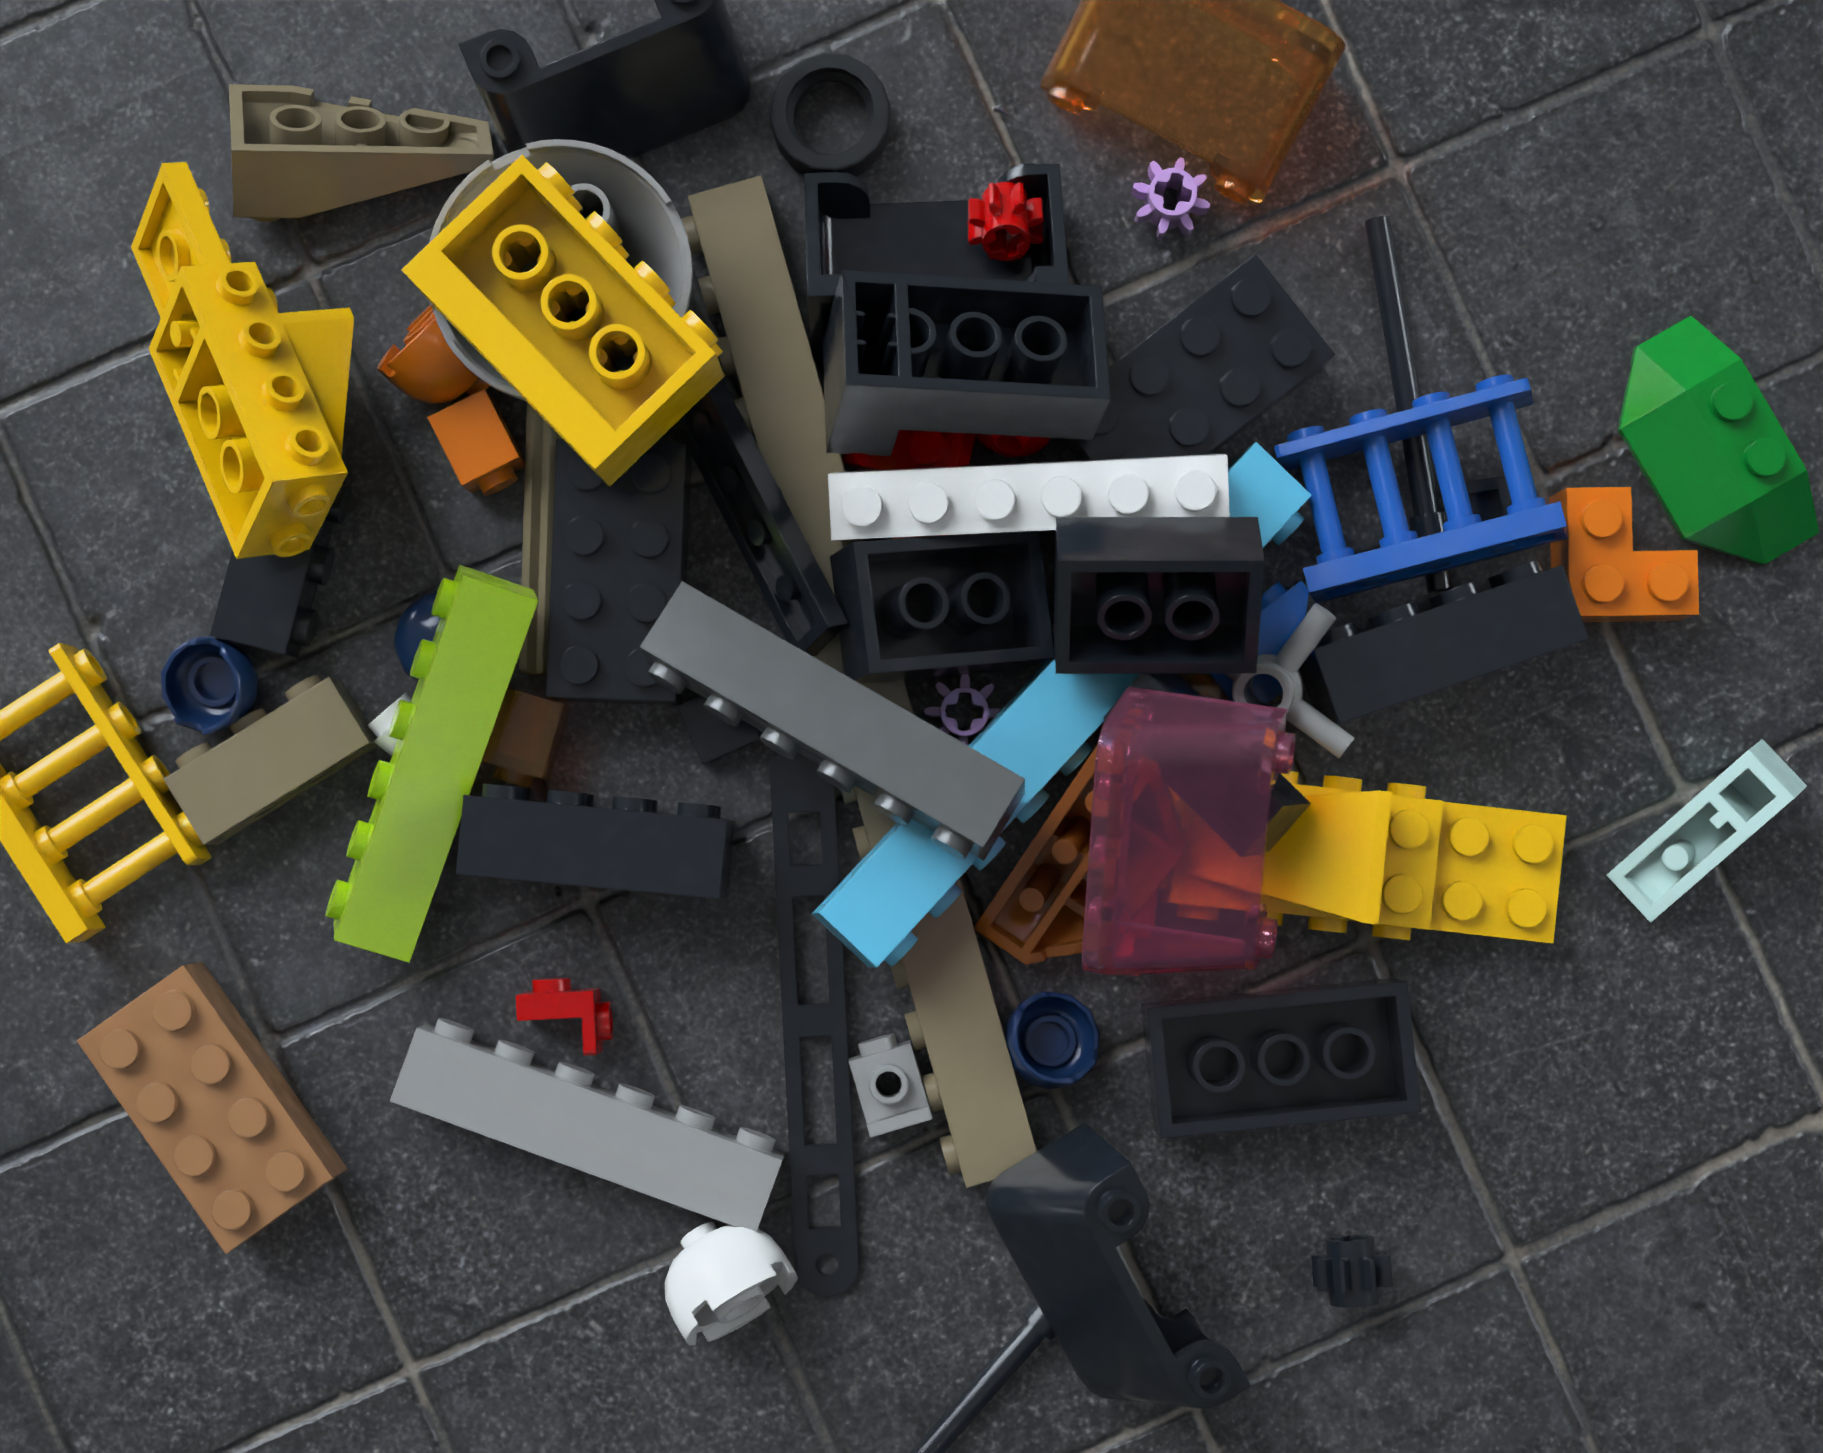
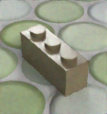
M318 674L308 677L285 692L289 702L268 715L264 708L255 710L230 726L234 736L214 748L209 742L202 743L176 759L175 762L179 769L165 777L164 781L203 845H220L378 747L373 742L377 737L367 726L366 719L342 680L328 677L322 681Z

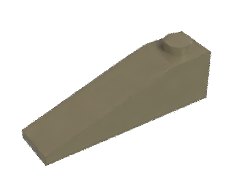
M229 84L233 218H252L261 222H272L280 218H301L474 171L487 160L492 162L494 159L488 121L418 108L406 110L400 116H395L373 109L372 100L352 96L348 101L347 107L315 101V89L291 85Z

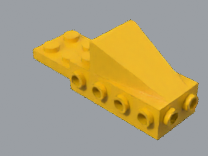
M187 162L162 163L131 245L133 254L161 318L149 347L150 354L236 559L273 554L279 557L297 555L304 550H310L348 474L341 457L354 316L350 308L278 313L276 296L271 288L266 287L256 262L232 263L229 246L223 238H219L209 215L207 195L203 189L197 187Z
M1278 770L1311 804L1269 852L1239 855L1169 785L1189 845L1160 886L1166 887L1165 900L1181 902V915L1218 919L1219 908L1223 906L1245 909L1244 922L1282 926L1285 913L1309 916L1308 929L1346 933L1348 921L1373 924L1371 936L1410 940L1411 929L1418 928L1554 943L1567 815L1425 799L1426 787L1411 784L1388 783L1387 791L1362 792V779L1324 775L1323 787L1298 784L1299 772Z

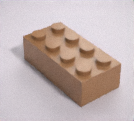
M203 962L182 965L77 1040V1043L225 1254L250 1240L348 1170Z

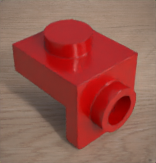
M545 978L532 980V991L516 995L517 1021L582 1018L584 1056L600 1054L603 1052V1040L613 1039L611 1002H601L600 988L571 989V978Z

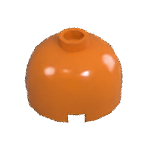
M431 305L406 329L409 332L403 340L406 346L400 350L393 344L377 367V370L397 389L412 399L428 404L449 403L465 392L470 396L490 386L471 372L453 353L438 326Z

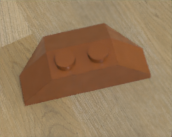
M1107 730L974 926V930L1025 965L1042 962L1049 957L1074 955L1118 945L1189 845L1169 785L1163 779L1162 769L1151 759Z

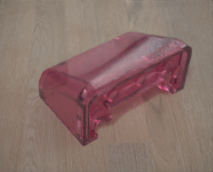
M1127 687L1103 724L1096 752L1082 947V966L1085 972L1120 976L1256 970L1262 957L1272 958L1277 937L1278 921L1277 919L1267 918V906L1261 903L1271 792L1276 783L1278 773L1290 774L1295 752V734L1285 733L1287 709Z

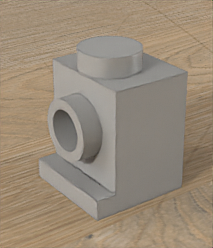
M891 1033L859 1043L858 1047L861 1055L849 1058V1065L870 1138L932 1120V1111L911 1040L897 1043L895 1033ZM884 1072L897 1074L902 1083L900 1090L893 1095L882 1094L876 1086V1080L880 1074Z

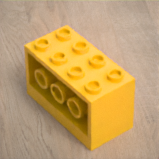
M521 155L401 270L425 298L610 487L725 376L718 360V356L723 351L716 343L718 341L716 335L693 311L689 310L681 318L672 309L676 302L668 294L671 290L644 261H641L634 268L626 261L629 254L620 245L623 242L622 239L600 215L594 211L585 219L579 213L583 207L573 196L574 190L550 164L546 162L537 170ZM538 260L537 265L533 269L521 272L525 264ZM585 307L586 314L581 319L575 322H568L567 316L572 311ZM634 355L635 363L626 371L619 370L614 372L615 367L613 364L619 358Z

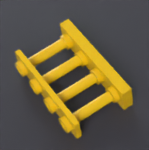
M58 643L48 651L61 671L0 710V741L74 693L95 725L18 775L12 771L7 774L0 763V841L67 944L84 942L105 929L104 923L97 914L102 911L101 903L177 853L186 865H201L212 857L164 781V778L169 776L170 772L157 756L152 755L148 758L135 737L141 733L136 719L123 703L117 702L113 704L102 687L101 683L106 681L107 677L97 659L86 648L79 651L75 646ZM110 746L130 778L55 827L51 828L48 825L41 827L28 807L34 803L32 796ZM144 800L164 832L86 882L83 879L76 881L63 859L68 857L67 849Z

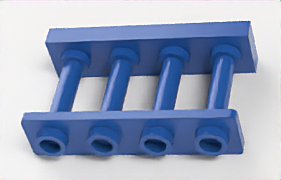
M1510 374L1494 376L1475 385V392L1452 398L1449 392L1431 393L1415 399L1412 402V409L1387 415L1385 409L1365 411L1352 416L1349 419V426L1325 432L1323 426L1302 428L1288 434V442L1274 446L1276 458L1286 471L1301 467L1305 488L1311 494L1308 500L1321 554L1316 557L1317 565L1305 567L1303 571L1308 592L1315 603L1569 539L1561 502L1547 505L1545 498L1537 496L1515 410L1533 404L1528 378L1514 381L1513 375ZM1490 417L1512 505L1506 508L1508 515L1482 521L1481 515L1473 514L1451 427ZM1426 434L1448 521L1442 525L1444 532L1418 538L1416 531L1409 530L1388 444ZM1363 451L1384 538L1379 540L1380 548L1355 554L1354 548L1346 547L1325 460Z

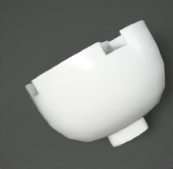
M708 1222L696 1227L682 1238L681 1244L684 1250L673 1260L665 1279V1300L679 1331L687 1344L692 1346L696 1345L698 1332L702 1331L706 1340L710 1342L741 1328L771 1307L767 1299L764 1298L765 1295L770 1293L777 1285L780 1286L784 1295H786L793 1288L798 1276L782 1249L767 1233L760 1229L755 1232L748 1228L734 1227L732 1225L717 1229L714 1222Z

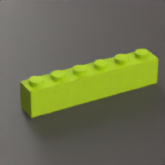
M459 565L454 581L447 578L442 579L431 615L440 617L433 641L425 639L420 641L411 666L410 676L419 679L411 702L399 701L391 722L389 737L398 740L390 763L379 760L370 782L367 797L376 799L369 822L357 821L346 857L355 859L348 882L337 879L327 905L325 916L334 919V941L410 963L461 820L463 796L469 795L539 601L533 589Z

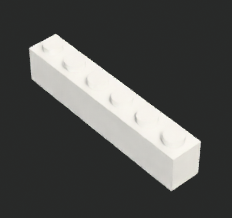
M1226 454L834 472L828 474L831 540L1056 530V517H1230L1228 457Z

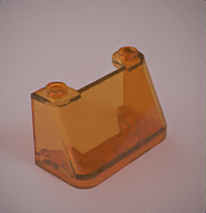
M1080 0L1041 79L1040 88L1048 91L1047 98L1055 106L1074 115H1080L1082 109L1095 111L1099 105L1106 107L1210 163L1209 172L1217 180L1214 188L1226 198L1240 204H1247L1250 199L1261 205L1345 51L1346 45L1342 38L1333 30L1278 0Z

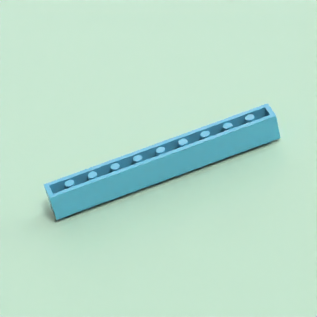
M1257 442L1240 452L1228 465L1230 517H1258L1262 547L1264 548L1270 540L1280 545L1303 522L1304 517L1298 510L1310 498L1311 494ZM1055 658L1051 659L1038 669L968 745L969 747L1025 779V794L1004 829L1015 817L1022 823L1032 817L1050 796L1043 789L1046 783L1058 770L1065 776H1068L1090 754L1093 748L1086 740L1102 723L1108 729L1112 728L1103 717L1139 674H1056ZM911 819L908 826L896 822L817 907L812 915L867 967L877 968L883 961L892 967L918 940L911 930L928 912L935 919L939 917L962 892V889L955 882L971 865H974L979 871L982 870L1001 851L1006 842L999 836L984 861L970 852L966 859L963 860L937 846L931 840L934 831Z

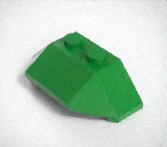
M1692 316L1685 318L1633 349L1630 364L1632 366L1625 390L1618 432L1681 539L1718 552L1744 558L1746 561L1764 565L1817 535L1819 528L1808 471L1742 359Z

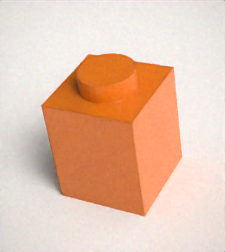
M485 388L427 417L461 486L471 494L481 489L484 496L491 495L507 488L518 480L515 472L525 467V459L494 398Z

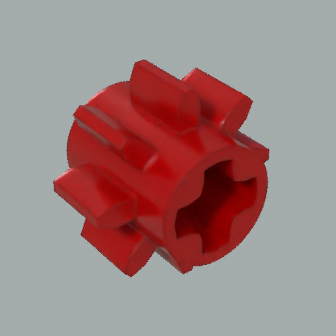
M1012 182L989 183V187L983 192L981 200L977 198H970L968 200V242L970 245L982 243L988 259L1011 261L1022 259V256L1029 250L1030 243L1042 244L1043 200L1042 198L1028 199L1023 183L1020 182L1017 184Z

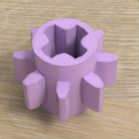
M1181 157L1176 161L1174 168L1162 170L1155 161L1150 162L1148 177L1151 180V184L1134 183L1131 195L1136 199L1145 200L1144 206L1136 213L1134 221L1137 224L1149 220L1157 227L1156 237L1158 240L1163 239L1167 229L1177 227L1186 237L1190 236L1194 228L1189 214L1206 215L1210 208L1208 201L1197 198V191L1205 184L1206 175H1197L1193 178L1184 171L1185 162L1184 158ZM1166 188H1173L1178 191V204L1175 210L1163 208L1164 197L1162 196Z
M968 674L962 675L960 688L950 691L946 685L938 682L935 688L937 693L944 699L941 707H928L924 709V715L931 718L940 717L943 726L940 730L946 734L958 737L960 742L968 746V738L976 734L978 735L985 728L984 725L987 719H993L1000 711L997 708L989 709L986 701L992 694L995 686L989 684L978 692L970 688ZM959 696L970 697L971 707L982 710V718L972 720L969 730L966 731L958 730L956 719L946 717V708L955 707Z

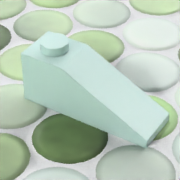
M1761 739L1611 870L1607 876L1651 923L1789 804L1807 785Z

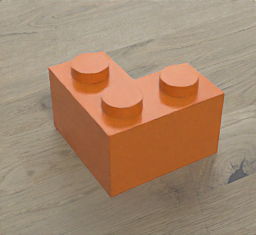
M1631 487L1565 488L1549 497V504L1561 502L1569 538L1550 543L1551 568L1563 565L1583 622L1679 621L1699 615L1698 550L1633 551Z

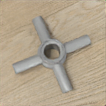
M1315 603L1277 655H1258L1257 673H1225L1226 676L1233 680L1232 697L1237 708L1228 722L1246 740L1258 724L1274 725L1285 720L1289 721L1337 758L1342 756L1355 739L1302 699L1303 682L1298 670L1336 620V617L1321 605ZM1268 674L1280 682L1283 689L1281 703L1267 705L1256 698L1252 689L1255 675Z

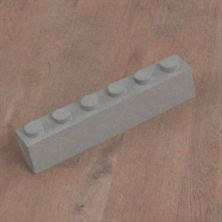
M438 1018L436 1026L425 1024L416 1028L390 1102L734 1227H744L757 1232L785 1153L773 1149L776 1139L745 1127L739 1128L737 1136L713 1127L716 1119L714 1116L688 1106L679 1105L677 1114L653 1106L655 1095L634 1086L619 1083L617 1091L614 1092L592 1084L595 1076L593 1072L570 1063L559 1061L556 1070L532 1062L535 1054L534 1051L509 1041L498 1040L496 1048L472 1040L475 1032L474 1029L448 1019Z

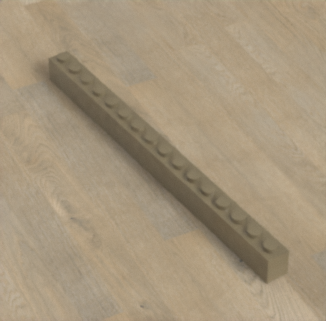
M760 175L688 195L693 215L683 217L681 220L688 236L691 254L704 253L709 276L699 278L698 282L708 316L720 313L727 336L718 338L716 342L723 351L719 357L725 376L738 374L744 396L734 399V402L749 431L755 435L757 446L834 594L830 556L849 544L861 542L864 539L831 540L828 474L845 472L840 453H826L825 399L763 179ZM838 633L817 656L813 657L844 674L840 636ZM904 680L860 683L913 714ZM854 786L850 793L841 791L845 804L858 801L864 826L856 827L852 830L860 859L862 860L896 822L873 806L877 798ZM959 878L955 884L962 889L960 895L936 919L928 912L911 930L918 940L891 969L897 989L909 986L916 1011L904 1015L914 1050L927 1048L933 1068V1073L923 1075L922 1079L932 1113L944 1110L951 1135L939 1138L949 1175L962 1172L965 1186L968 1188L993 1181L1002 1172L1037 1152Z

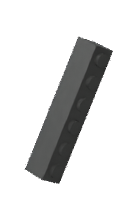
M683 581L640 646L647 664L651 666L648 674L659 684L677 694H681L685 687L707 699L703 706L711 714L735 727L743 720L761 730L763 734L760 740L766 746L788 759L793 760L797 753L809 758L820 765L816 771L817 774L840 790L850 793L853 787L857 786L877 798L873 806L879 812L901 825L908 826L911 819L934 831L931 840L937 846L957 858L965 860L970 852L984 861L1025 794V779Z

